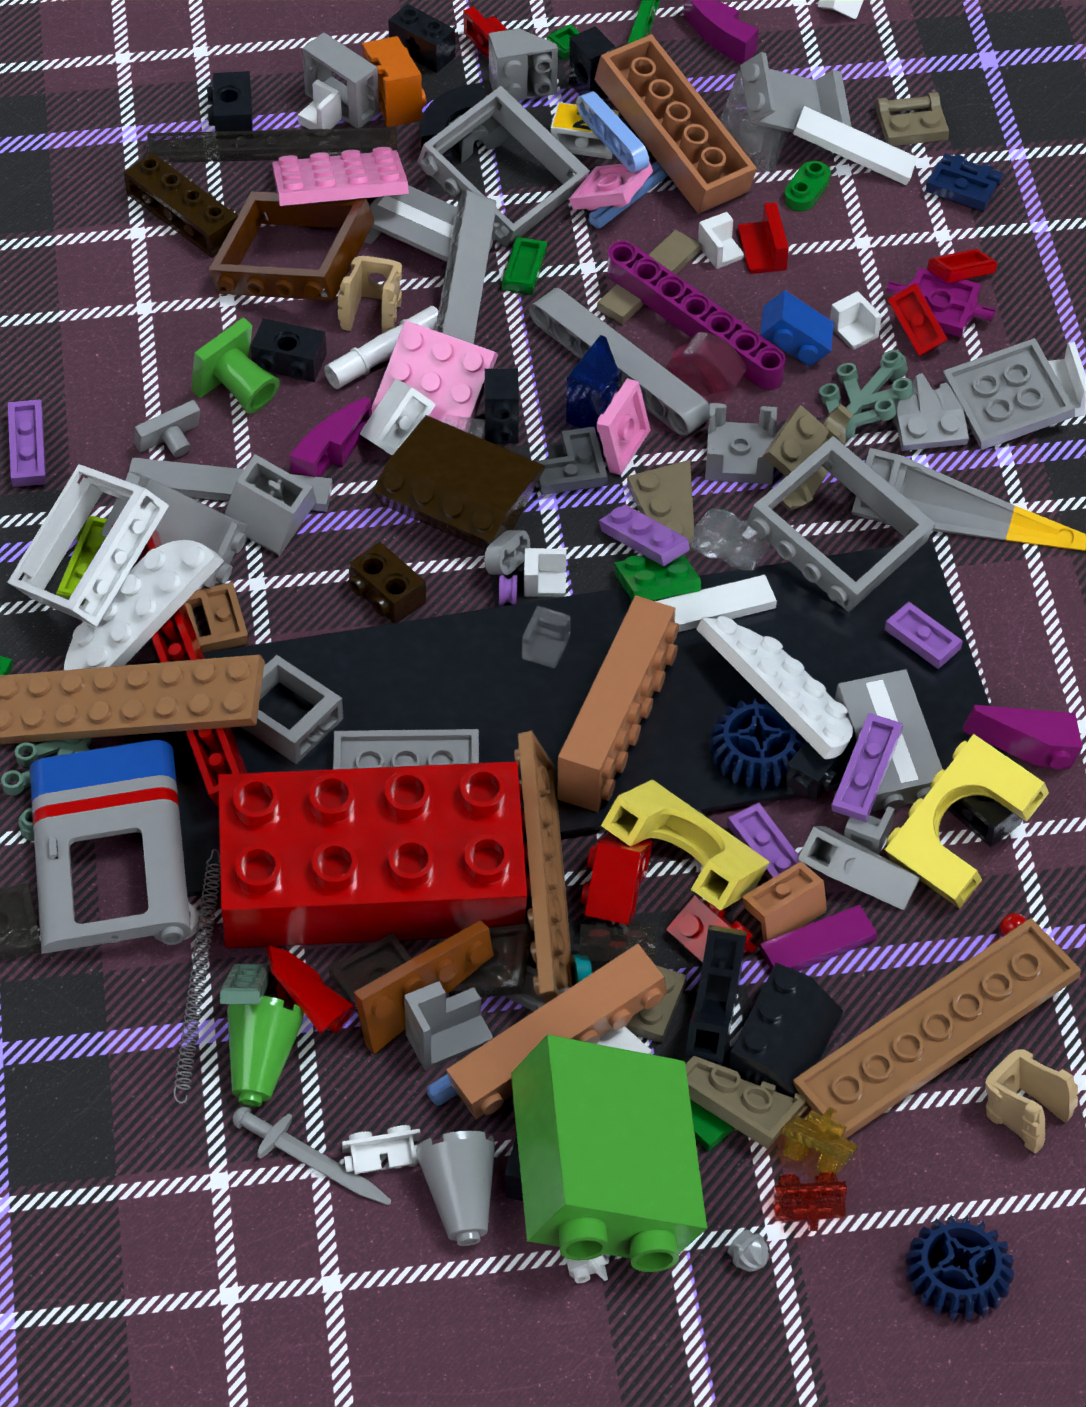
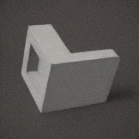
M888 806L882 819L869 815L867 822L850 817L845 826L844 836L879 855L892 829L895 808Z

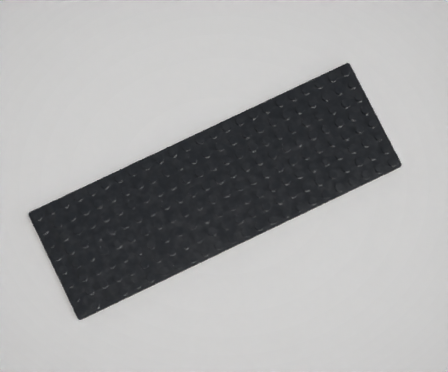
M930 541L922 545L850 612L846 611L836 601L833 602L828 594L817 584L807 580L802 571L791 562L699 576L701 579V590L765 575L777 600L776 608L732 620L737 625L763 637L768 636L778 640L783 645L782 650L793 659L802 663L804 670L814 680L822 683L826 688L825 691L833 699H835L839 683L906 669L942 769L944 770L954 760L953 754L960 743L963 741L968 742L972 737L963 731V724L973 706H990L936 550ZM896 545L826 557L857 582ZM623 587L205 652L203 655L205 659L261 655L265 664L278 655L342 698L343 720L297 764L242 727H231L247 773L332 770L334 761V731L479 729V763L516 762L514 751L519 749L518 734L532 731L555 767L557 789L558 756L630 608L632 600ZM662 598V599H657V600H652V601H659V600H663V599H667V598ZM908 602L962 640L961 650L939 669L885 630L886 621ZM697 628L678 632L673 643L678 646L672 666L666 665L663 686L660 692L654 691L651 697L653 698L651 712L647 719L642 718L639 723L641 730L635 746L629 745L626 751L628 752V759L622 773L617 772L613 779L616 783L611 799L603 801L599 812L558 800L561 836L605 829L601 825L618 795L652 779L700 813L801 797L785 785L786 780L781 779L778 787L767 782L763 790L759 783H753L748 789L744 780L734 784L732 774L723 776L721 767L715 766L713 755L710 751L711 730L716 725L718 716L725 715L728 706L737 709V704L740 700L746 705H751L754 697L758 704H765L767 700L696 630ZM154 660V661H147V662L134 663V664H128V665L149 664V663H161V662H160V660ZM280 682L259 701L260 711L289 730L314 707L313 704ZM186 731L124 735L125 745L162 740L170 743L173 747L187 897L202 895L203 885L205 884L204 879L206 878L205 873L207 872L206 866H208L206 862L211 858L213 849L218 850L220 854L219 808L208 794ZM854 733L841 754L839 777L831 791L838 790L856 745ZM991 745L992 747H994L995 749H997L999 752H1001L1002 754H1004L1005 756H1007V752H1005V751H1003V750H1001V749H999V748H997V747ZM518 769L519 780H522L521 771ZM520 799L521 812H522V811H524V802H522L521 799ZM522 829L523 842H527L526 834ZM140 833L141 845H142V851H143V857H144L143 839H142V834ZM214 851L212 859L208 864L220 865V862L218 863V853ZM217 865L211 866L213 868H220V866ZM215 871L210 872L212 874H220L219 872ZM214 877L209 878L211 880H219L218 878ZM220 880L219 882H216V883H218L220 886H219L218 888H215V889H217L219 892H221V880ZM208 884L210 886H218L217 884ZM207 890L213 893L217 892L216 890Z

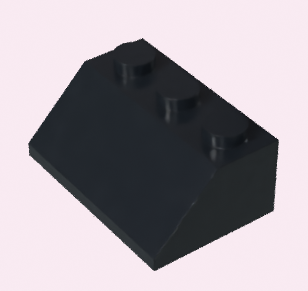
M775 963L731 1050L729 1069L737 1071L740 1079L759 1086L762 1081L775 1085L776 1092L794 1098L795 1094L799 1093L793 1084V1080L820 1062L840 1021L843 1010L811 976Z

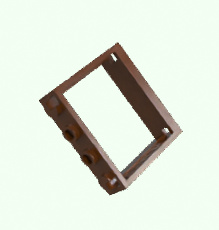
M251 191L209 268V273L218 294L334 301L340 290L343 278L347 276L353 259L357 257L374 223L367 198L280 206L277 192ZM261 224L341 228L319 270L240 265Z

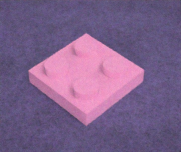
M649 162L648 168L635 173H631L623 164L596 166L569 198L573 210L587 209L592 211L604 206L620 208L629 204L631 198L644 186V182L652 174L651 164Z
M626 379L620 390L614 394L612 402L604 414H601L597 421V432L601 438L603 455L606 458L609 473L622 475L651 430L640 384L636 380Z

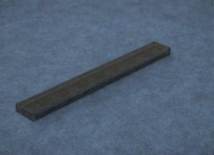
M397 127L147 133L146 155L153 153L160 159L170 163L279 160L282 156L290 155L297 156L298 159H307L314 153H328L329 156L342 155L341 152L346 150H359L360 154L372 153L373 149L378 147H390L394 151L397 150Z

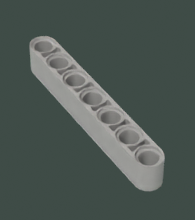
M464 190L456 208L435 331L474 344L497 202L494 199Z
M554 288L529 306V314L538 327L620 389L626 379L639 381L645 409L677 434L685 437L709 420L710 405L700 394L563 290Z

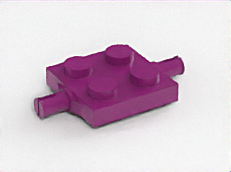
M919 267L915 278L908 285L891 280L887 284L886 294L895 295L912 284L917 283L944 333L962 337L967 324L973 317L992 322L995 316V308L977 304L981 284L976 282L959 280L947 283L931 271Z

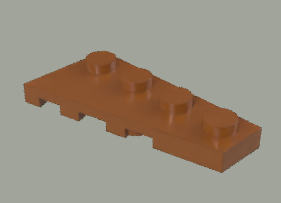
M481 920L354 992L365 1045L373 1054H376L406 1029L404 995L440 981L447 995L494 956L489 928Z

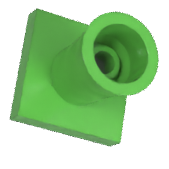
M244 317L194 352L191 391L199 398H202L222 383L238 400L246 413L253 414L266 406L274 397L279 388L280 381L249 359L253 325Z

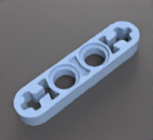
M594 91L578 96L576 103L582 120L631 173L648 168L649 156L645 146Z

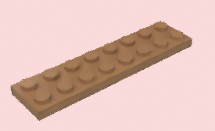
M261 655L1 675L0 744L255 726L257 723L265 661Z
M528 731L518 734L519 749H515L514 755L522 780H519L520 799L524 802V811L521 812L522 829L527 837V843L523 844L524 859L529 866L530 875L526 876V887L529 897L532 898V908L528 909V919L532 930L535 932V941L531 942L530 947L533 960L537 964L538 974L534 975L533 983L537 996L539 998L543 997L546 1003L565 992L564 988H567V986L569 988L574 986L555 767L534 733Z
M1030 918L793 1080V1084L798 1093L807 1100V1104L842 1142L1080 977L1081 969Z

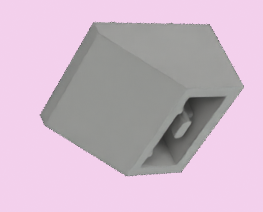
M520 28L489 33V81L493 91L502 86L516 101L557 94V44Z
M254 454L237 479L224 514L248 525L244 532L247 538L280 557L317 501L311 485Z

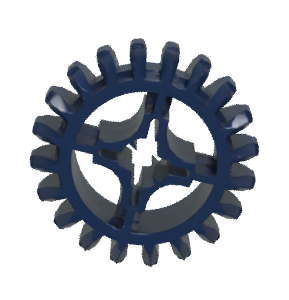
M754 697L751 705H746L740 700L737 704V709L728 706L725 715L718 716L716 725L711 730L710 751L713 755L715 766L721 767L723 776L732 774L734 784L744 780L748 789L753 783H759L763 790L767 782L778 787L781 779L786 780L787 764L806 740L768 701L765 704H758Z
M951 1214L947 1218L946 1225L936 1218L932 1222L931 1229L923 1226L919 1231L918 1238L914 1237L911 1241L909 1248L911 1251L907 1253L905 1260L908 1267L906 1278L907 1281L912 1282V1295L922 1294L920 1300L922 1307L931 1303L934 1304L933 1312L935 1316L939 1315L942 1310L948 1311L951 1321L956 1318L957 1313H962L968 1322L972 1319L974 1311L984 1318L988 1314L989 1307L996 1310L1001 1304V1298L1005 1299L1010 1291L1009 1285L1013 1282L1014 1272L1011 1269L1014 1260L1012 1258L1013 1255L1007 1254V1241L997 1242L999 1236L997 1229L988 1233L985 1232L984 1220L978 1223L977 1226L970 1225L971 1221L968 1215L963 1218L962 1223H957ZM940 1250L942 1254L941 1262H938L936 1268L930 1269L928 1259ZM988 1266L991 1278L980 1286L977 1282L978 1274L981 1273L983 1268Z

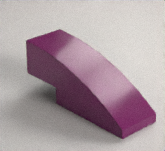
M684 0V16L695 31L713 48L740 64L748 61L756 54L759 29L738 20L739 10L717 0Z
M364 397L333 413L314 427L290 454L291 474L322 477L330 463L343 467L363 437L360 435V432L372 415L371 399Z

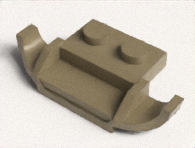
M840 404L821 423L803 406L799 405L792 411L762 456L786 477L832 436L845 445L846 426L853 414ZM821 466L781 501L780 504L788 511L798 509L813 500V495L829 472Z

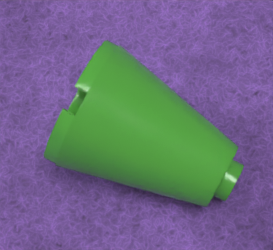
M263 996L260 1004L228 1005L232 1094L239 1098L238 1102L240 1104L259 1107L262 1102L270 1100L303 1023L304 1012L297 1005L294 1004L293 1011L283 1008L284 1000Z

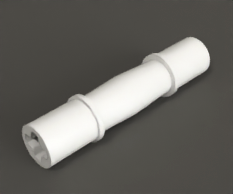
M430 306L408 319H403L400 321L399 326L378 335L360 348L354 347L350 349V352L324 366L327 380L334 388L339 389L356 378L367 375L371 368L391 358L405 320L435 330L438 309Z

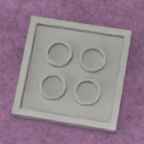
M1035 338L943 371V379L945 383H948L960 401L964 410L965 420L981 450L1075 417L1074 406Z

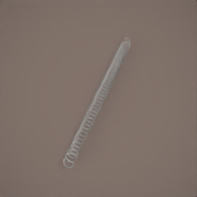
M216 849L212 850L211 858L206 862L208 866H206L207 872L205 873L203 897L201 898L202 903L199 910L201 915L198 917L200 921L197 923L199 927L197 928V940H195L196 946L194 947L193 965L190 972L192 977L189 979L190 984L188 987L190 990L187 992L189 996L186 998L188 1002L186 1003L187 1009H185V1022H183V1035L181 1036L179 1061L176 1068L178 1073L175 1075L177 1080L174 1082L176 1085L174 1097L181 1104L187 1101V1095L183 1102L178 1101L175 1096L176 1087L183 1090H189L191 1087L186 1084L177 1085L176 1082L191 1083L192 1081L189 1078L178 1079L177 1075L190 1077L193 1074L188 1071L179 1072L178 1068L180 1067L184 1070H192L194 1068L191 1065H179V1062L192 1064L194 1060L190 1058L180 1059V1055L182 1054L186 1057L195 1056L193 1052H181V1049L183 1048L188 1051L196 1050V1047L192 1045L182 1046V1042L184 1041L187 1044L197 1043L194 1039H183V1036L197 1038L198 1034L193 1032L199 1030L196 1026L185 1027V1023L199 1025L200 1022L194 1019L201 1017L197 1013L187 1014L186 1011H202L199 1007L188 1008L187 1005L190 1003L194 1006H201L203 1003L198 1000L204 998L200 994L190 995L189 992H205L202 988H190V985L204 987L205 983L201 981L206 980V977L203 975L207 974L205 969H193V966L207 968L208 965L203 962L209 961V958L205 956L210 954L207 950L211 948L208 944L197 945V941L211 943L212 940L206 937L213 935L208 931L214 929L210 925L215 923L211 920L215 918L213 913H201V910L203 909L206 912L216 911L214 907L210 906L217 905L212 900L218 899L214 894L219 893L215 888L220 886L216 882L221 880L217 877L221 875V872L218 871L221 868L211 867L212 865H220L208 864L212 859L214 851L218 853V863L220 862V854ZM215 871L219 872L220 874H212L210 872ZM214 877L218 878L219 880H211L209 878ZM208 884H217L218 886H210ZM207 890H216L217 892L213 893ZM206 896H214V897H216V898H215V899H212V898H208V897H206ZM205 902H213L215 903V905H210ZM204 908H212L214 909V911H209ZM204 914L213 915V917L204 916ZM203 916V917L209 918V919H202V920H201L200 917ZM204 920H208V921H212L213 923H206V922H203V921H204ZM202 922L207 925L200 926L199 923ZM202 927H211L212 929H204ZM200 939H208V940H210V941H209V942H205V941H202V940H200ZM200 945L209 946V948L200 947ZM196 947H199V948L205 949V950H198V951H196ZM203 951L207 952L208 954H201L199 952ZM195 953L203 956L195 957ZM196 964H204V965H206V966H205V967H202V966H198V965H196ZM196 970H202V971H205V973H200V972H197ZM194 971L195 973L201 974V975H194V976H193V975H192V972ZM194 978L199 981L191 982V979ZM193 989H200L202 992L194 991ZM191 997L196 1000L189 1001L188 998ZM191 1008H196L200 1011L191 1010ZM186 1016H188V1017H190V1018H193V1019L186 1020ZM184 1029H187V1030L193 1031V1032L184 1033ZM187 1040L195 1041V1043L187 1042Z

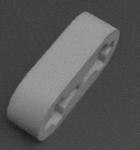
M507 530L487 547L484 561L489 574L509 575L525 561V548H530V538L526 531Z

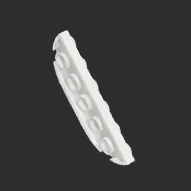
M191 540L172 541L150 550L130 570L98 626L96 627L83 621L81 625L76 627L67 651L64 670L124 666L212 575L224 560L215 551Z
M719 616L718 619H701L696 630L824 759L837 757L844 752L853 734L852 724L847 716V708L835 701L825 691V686L819 681L814 680L804 670L802 663L793 659L782 650L783 645L778 640L768 636L763 637L737 625L732 619L725 616Z

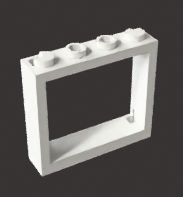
M78 464L7 583L35 601L97 627L169 505L144 487ZM82 474H84V475H86V476L88 477V478H84V477H83V479H82V481L80 482V484L77 483ZM104 492L128 501L70 599L67 600L45 591V587L101 494ZM22 573L25 574L23 579L20 581L19 578L22 575ZM83 599H85V603L83 604V606H81L80 604L82 603Z

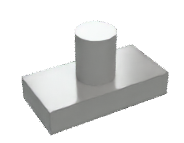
M191 400L135 426L133 443L138 451L141 453L165 442L175 458L188 453L191 445L183 433L199 425V407L194 400Z

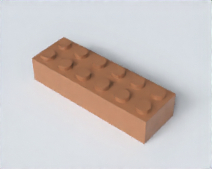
M652 34L600 56L594 80L698 214L750 191L757 167Z
M635 595L558 756V800L599 812L603 801L611 799L616 783L613 779L617 772L622 773L628 759V752L626 751L629 745L635 746L641 730L639 723L642 718H648L653 705V698L651 697L654 691L660 692L665 680L666 672H664L666 665L672 666L676 658L678 646L673 643L678 634L679 624L675 623V607Z

